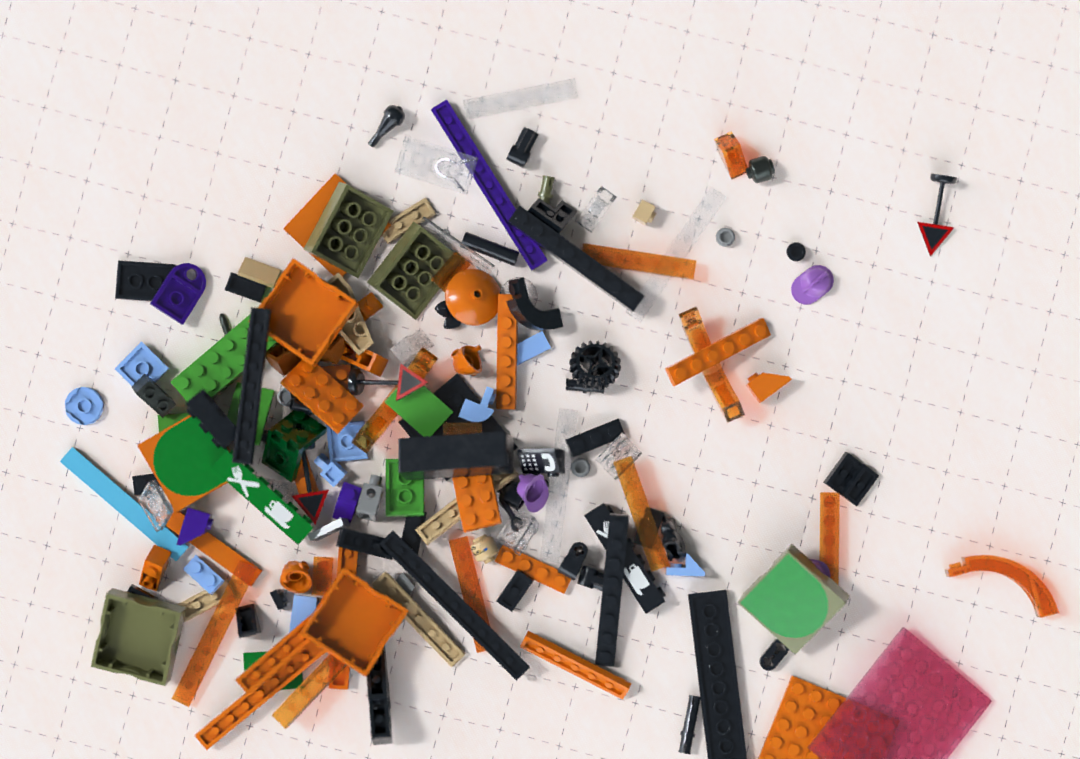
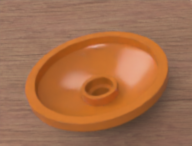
M466 269L458 272L449 281L445 291V301L449 312L455 319L466 325L478 326L489 322L498 313V294H501V291L495 279L488 273L479 269ZM474 292H478L480 296L475 297Z

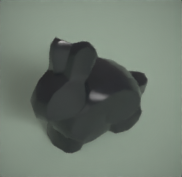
M664 515L661 524L662 544L666 550L668 560L684 558L686 556L685 544L681 535L676 531V521L673 517L668 518Z

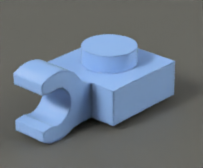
M321 453L314 460V463L323 470L320 475L333 487L348 473L335 460L330 463L324 453Z

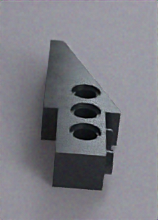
M384 646L380 656L367 674L370 729L373 745L393 744L388 670Z

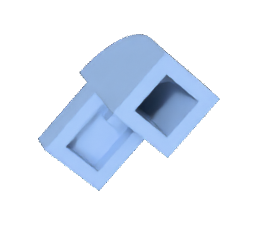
M486 388L480 404L465 399L458 417L474 423L484 422L489 419L494 413L493 409L488 408L489 404L493 405L496 394L493 393L494 389Z

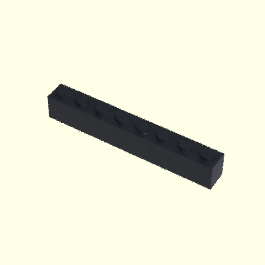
M520 205L508 220V224L631 313L644 298L643 294Z

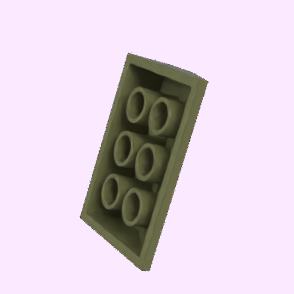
M339 182L303 250L359 278L394 211L350 185Z
M413 222L367 283L416 320L462 259L422 226Z

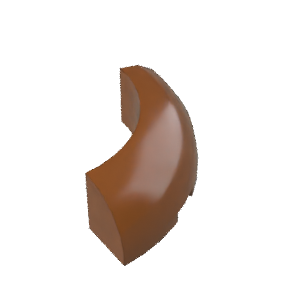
M337 335L320 361L331 362L337 365L344 353L345 344L343 337ZM279 343L266 352L267 361L283 376L289 373L302 360Z

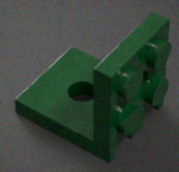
M293 410L269 429L261 463L292 483L297 477L303 451L326 433L327 427L304 412Z

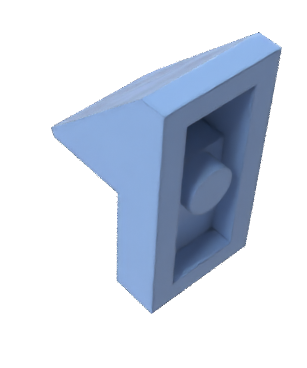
M686 553L685 567H682V564L670 563V567H666L665 575L705 576V572Z

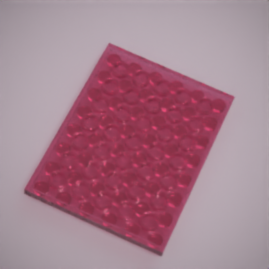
M902 627L811 742L808 749L820 759H948L992 700L905 627Z

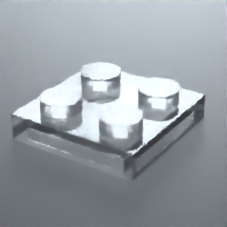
M155 480L148 482L138 502L155 531L159 532L164 529L174 511L171 503L165 498L163 489L158 486Z

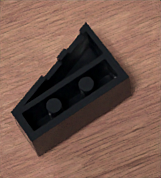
M204 389L185 403L188 406L186 411L193 419L195 417L201 422L199 426L205 433H211L214 437L211 441L218 449L221 446L225 449L235 441L236 426Z

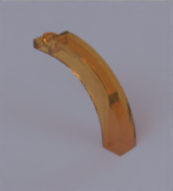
M697 307L678 314L693 353L711 344ZM718 363L703 371L702 375L726 422L729 423L744 416L740 400L730 385L721 364Z
M422 347L408 369L425 380L438 358ZM395 385V387L392 389V391L389 393V395L386 397V399H387V398L391 395V393L398 387V385ZM383 401L359 430L351 443L367 454L394 422L398 414Z
M969 555L961 557L963 565L960 562L949 564V568L944 569L946 577H953L973 571H992L1002 574L1014 581L1026 593L1033 605L1036 617L1042 618L1059 613L1056 602L1046 585L1032 571L1015 561L993 555Z

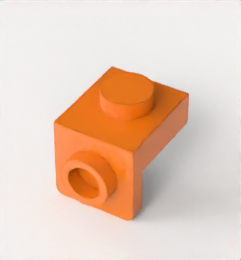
M372 292L357 302L365 322L384 307Z

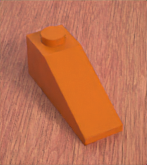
M344 340L345 347L341 359L381 377L388 359L367 349L358 356Z

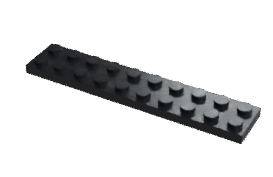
M727 590L688 594L707 758L747 759Z

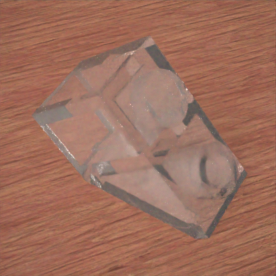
M601 186L576 222L592 233L617 196Z
M422 330L403 338L390 350L399 363L407 368L435 345Z

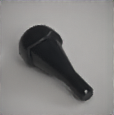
M390 105L383 111L384 116L377 132L368 142L372 148L376 146L385 134L403 123L405 114L401 106Z

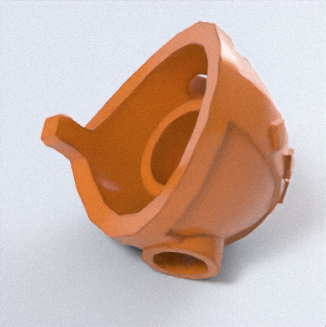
M466 345L454 350L451 354L454 370L459 374L471 376L482 372L481 359L478 353L481 350V346L473 347Z
M289 561L284 565L280 576V583L285 589L294 593L309 591L312 579L308 572L309 565L307 562Z

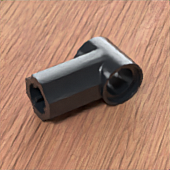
M524 127L516 144L510 149L506 160L524 168L539 134Z
M583 565L577 584L602 591L604 574L600 573L599 570Z

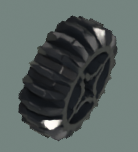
M590 340L588 345L583 342L581 347L577 346L575 348V352L571 354V359L569 360V371L572 373V378L577 379V384L583 383L584 389L587 386H591V390L597 387L600 391L602 385L608 388L609 383L613 384L615 379L619 377V371L621 370L619 364L621 360L617 358L618 353L613 352V346L607 348L606 342L600 345L599 340L596 341V344H593ZM602 357L609 363L610 366H608L607 363L602 360ZM580 365H583V368L587 369L588 373H586Z

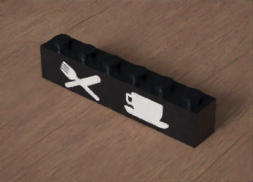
M602 503L584 516L606 550L610 513H614L609 504L605 506ZM628 537L623 579L645 614L664 603L663 597L666 595L660 586L658 588L653 582L656 580L650 570H645L643 566L645 564L644 559L640 553L635 554L633 550L635 545L630 537Z

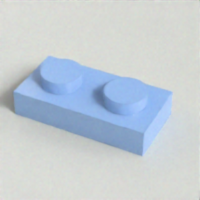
M197 555L183 568L210 595H213L225 582Z

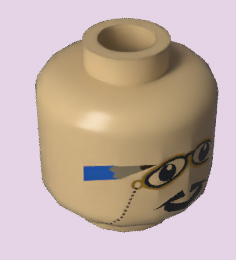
M485 534L472 540L473 544H471L470 548L476 561H484L487 564L495 560L494 556L498 554L499 550L493 537H487Z

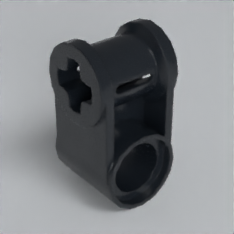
M582 542L574 543L557 572L575 580L588 553L587 546ZM578 548H581L583 554L576 556L574 549L578 550Z

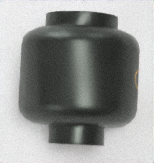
M766 156L751 159L748 163L749 167L746 168L748 179L752 178L755 183L768 181L775 174L773 162Z

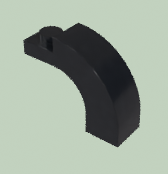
M524 277L509 280V292L513 299L506 302L511 314L520 324L536 331L563 327L559 308L542 311L534 307L529 299Z

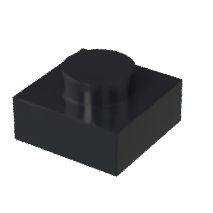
M279 589L270 592L278 610L287 606L285 602L288 599L284 591L280 592Z

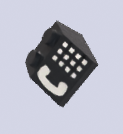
M557 448L517 449L522 473L534 475L547 474V477H559L560 473H565V450Z

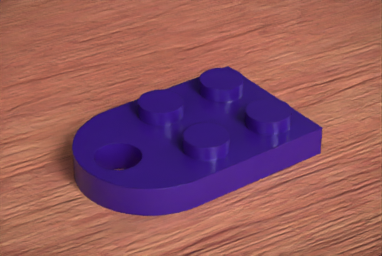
M191 263L175 266L169 272L149 305L180 325H183L205 290L206 278L203 271ZM189 269H193L196 272L194 280H190L187 277Z

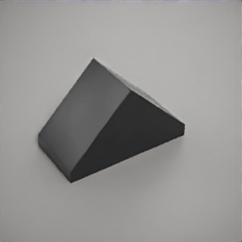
M254 603L235 608L239 639L261 633Z

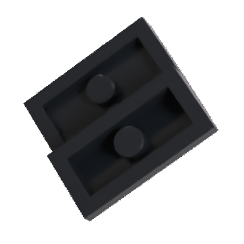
M845 452L823 483L853 505L858 506L879 475L851 454Z

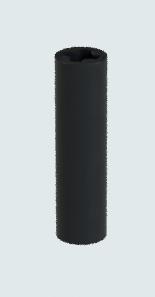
M465 232L461 243L462 247L515 266L520 253L469 232Z

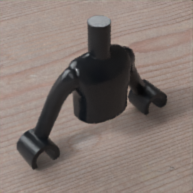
M545 479L546 485L549 487V482ZM520 481L509 483L497 492L500 494L498 503L511 518V528L515 532L519 528L514 524H523L522 519L516 517L510 507L518 511L524 504V500L517 493V486Z

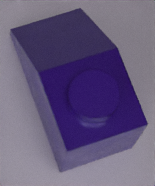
M348 482L343 483L332 518H348L351 524L360 499L361 487Z
M188 507L176 545L182 546L211 530L214 519H212L213 514Z

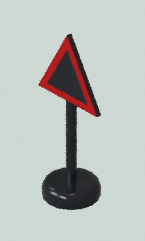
M932 173L930 175L931 181L940 182L933 224L917 222L930 257L954 229V227L938 225L945 183L955 184L957 177Z
M400 364L399 380H365L364 374L360 369H352L348 376V389L352 395H360L365 385H398L396 401L429 384L402 364Z
M314 442L302 453L307 493L292 495L291 497L316 525L329 490L312 492L305 451L314 449L316 446Z

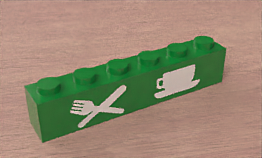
M226 450L211 468L299 545L314 528L311 526L313 521L305 514L301 517L297 513L298 508L291 502L288 504L282 500L284 496L276 488L272 491L268 487L270 483L262 476L256 477L253 474L255 470L249 464L233 463V450L230 452Z

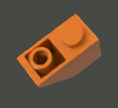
M153 545L144 561L139 585L157 592L168 567L171 551Z

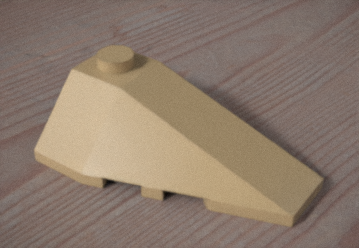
M339 273L327 281V283L335 286L356 301L350 285ZM358 306L339 334L359 356L374 343Z

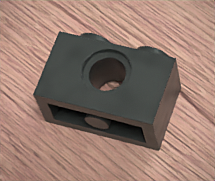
M145 373L132 386L135 394L162 418L176 405L172 397Z

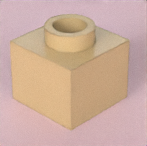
M642 199L632 218L643 225H646L647 222L651 223L656 215L654 212L655 206Z

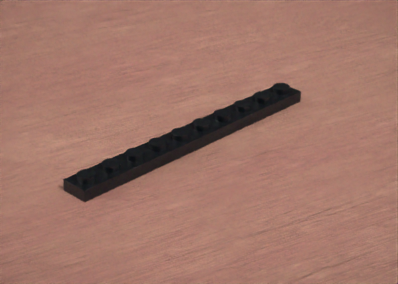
M394 530L380 543L516 681L530 668Z

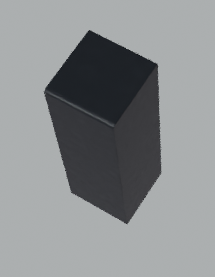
M506 431L399 438L398 473L406 480L513 474V438Z

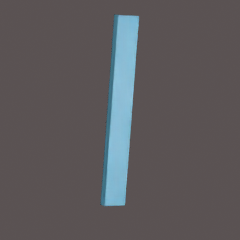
M74 447L61 459L60 462L151 541L157 546L171 551L172 559L178 561L189 548L187 544L182 546L176 545L178 536L158 521L156 517Z

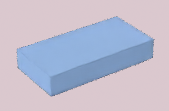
M543 331L517 344V366L551 349Z

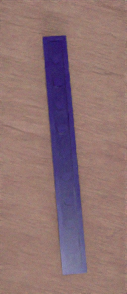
M446 99L433 107L431 112L530 270L533 271L546 263L548 260L540 247L508 224V220L516 209L448 100Z

